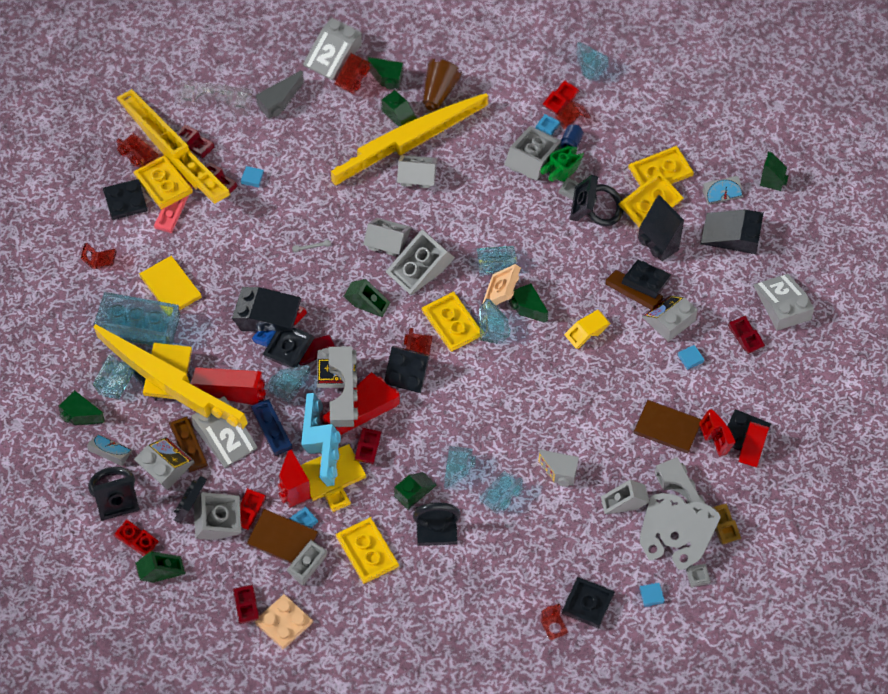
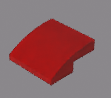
M712 409L708 410L699 423L705 441L713 439L719 457L727 455L736 443L734 437L722 418Z

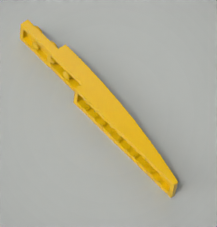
M132 89L117 97V100L150 140L195 189L199 188L214 204L230 195L229 190L189 151L188 145Z
M481 94L444 107L370 141L357 149V157H352L348 162L341 166H336L331 171V181L336 186L395 151L399 156L403 155L488 106V94Z
M96 324L93 328L97 337L136 372L177 401L206 418L211 413L217 418H223L233 427L238 426L244 429L248 424L243 412L191 385L185 372Z

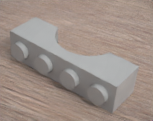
M352 346L329 347V372L337 375L345 385L342 394L337 399L330 401V424L334 427H354V420H358V408H354V401H357V390H353V383H357V371H353V365H356V353H352Z
M678 457L656 465L655 476L663 490H673L680 493L687 503L697 501L705 504L703 497L698 495L694 481L689 479L684 463H680ZM693 508L696 511V513L701 510ZM709 512L707 513V514H708V518L713 517V516L710 515Z

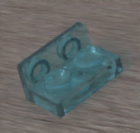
M514 246L477 248L480 276L493 275L516 264Z
M109 354L95 378L93 386L101 396L120 399L135 370L127 363L117 361L113 355Z
M503 471L479 497V501L497 514L501 510L505 511L511 503L510 500L514 496L518 497L521 494L523 479L519 477L516 480Z

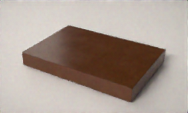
M647 400L633 434L689 454L702 419Z
M264 509L247 541V546L292 564L310 540L315 542L319 533L314 529Z

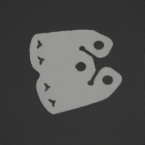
M667 493L655 494L650 496L640 534V544L651 561L661 557L664 553L661 542L656 538L657 533L660 534L664 544L670 547L679 548L688 542L691 543L690 547L680 549L674 552L672 556L676 567L679 570H684L700 560L721 517L715 509L704 503L696 501L686 504L677 495ZM656 499H658V500L664 499L663 501L660 502V504L656 501ZM671 500H672L674 503L677 502L678 504H675V505L672 506ZM693 508L701 510L696 513V511ZM709 512L710 515L714 517L708 518L707 513ZM672 532L679 533V538L677 540L671 539L670 536ZM651 545L657 546V551L655 553L649 552V547ZM682 554L688 556V560L685 563H682L679 559Z

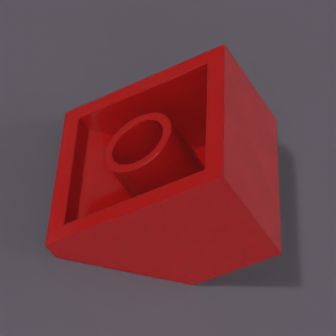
M291 449L287 452L280 470V483H278L279 497L283 504L287 503L289 508L311 498L309 479Z

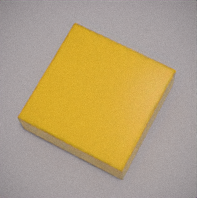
M342 486L324 494L332 512L351 504Z

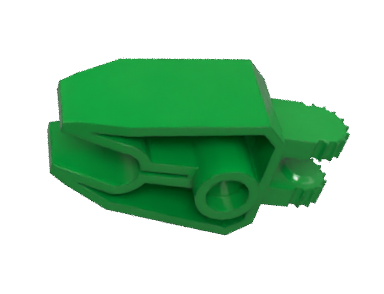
M570 146L550 154L548 163L543 165L540 173L543 175L548 172L551 173L548 177L551 182L556 179L566 181L578 169L584 153L576 154L578 148Z

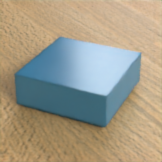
M544 114L536 125V129L552 136L559 127L560 121Z
M246 166L241 184L259 188L264 170Z
M695 345L678 352V357L687 370L704 362L703 356Z
M304 507L290 517V520L309 528L318 523V520L307 507Z
M660 583L639 587L644 607L664 603Z

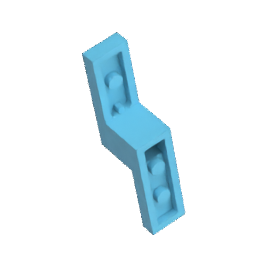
M308 393L306 396L301 445L307 453H322L319 477L326 486H334L335 478L337 477L336 464L339 459L338 444L341 441V435L332 424L321 425L320 411L323 409L322 401L314 393Z

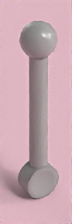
M325 240L321 243L301 247L294 245L292 250L297 253L299 250L320 246L329 247L331 242L330 240Z

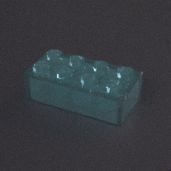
M104 292L94 325L96 324L129 342L151 346L154 343L172 345L180 320L179 306Z

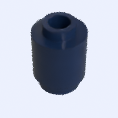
M579 125L567 126L561 139L562 148L568 146L578 148L584 134Z

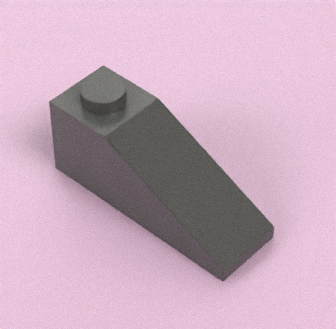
M299 71L256 94L257 106L268 119L273 116H279L285 110L304 83L303 72Z

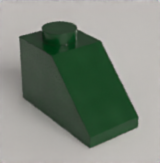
M368 57V70L378 83L389 90L399 89L404 73V63Z
M393 90L381 99L382 112L398 127L417 119L408 101L396 90Z
M768 151L764 163L760 186L781 191L782 186H786L789 175H786L787 167L770 151Z
M366 279L351 282L343 296L354 307L379 317H383L390 304V301Z
M532 283L513 290L514 294L509 300L512 310L516 309L519 315L544 323L548 321V310Z
M75 390L58 406L61 419L66 423L71 422L74 426L102 424L105 421L103 412Z
M424 472L410 474L394 487V497L409 510L435 488L437 484Z
M150 551L135 563L140 581L155 583L186 574L181 556Z

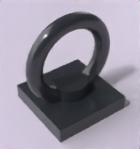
M590 175L575 186L570 220L578 221L587 215L594 223L600 226H612L623 215L624 210L619 206L622 198L614 188L606 184H597L598 177ZM598 191L610 194L615 200L616 213L610 219L600 218L593 211L597 200L596 192Z
M119 466L104 468L95 473L88 483L89 493L96 500L101 521L140 510L134 488L135 476L127 468ZM119 474L125 476V478L96 485L100 479L108 475Z
M444 502L427 503L416 507V510L413 512V520L417 525V546L458 544L457 522L461 517L460 510L456 506Z

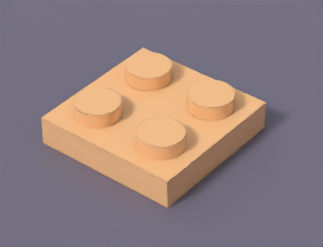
M514 264L492 275L482 303L484 307L490 308L512 298L515 284L519 280L521 267Z
M285 594L259 616L260 620L255 621V624L282 649L287 647L313 623L312 619Z

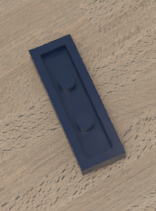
M267 399L252 405L251 410L274 456L293 449L270 400Z

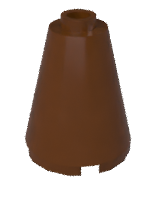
M435 59L429 60L423 95V104L426 109L435 111L444 103L461 78L462 71H458V66L443 59H440V62H435Z

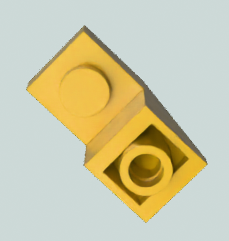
M596 310L577 321L564 335L578 349L591 336H599L611 323L600 310Z

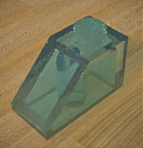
M581 42L577 43L576 56L581 74L587 79L597 81L608 68L609 57Z
M486 299L479 307L480 341L502 344L510 336L511 332L508 318L490 299Z
M304 365L279 370L276 376L273 375L269 380L270 393L289 404L311 376L310 367Z
M449 446L444 489L451 488L470 475L471 468H475L476 463L473 449Z

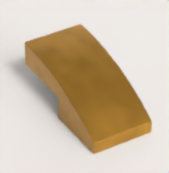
M727 503L712 507L721 517L715 529L721 544L724 545L741 540L736 521L732 519Z

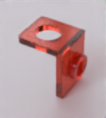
M571 101L556 115V119L560 121L562 128L566 129L568 125L573 124L580 116L588 119L591 116L582 104Z
M84 243L81 259L92 269L113 266L117 250L110 249L97 252L88 243ZM87 250L91 253V260L87 258Z
M560 603L546 607L541 611L540 622L549 640L568 634L560 617ZM552 623H558L561 626V631L554 634L550 632L549 626Z

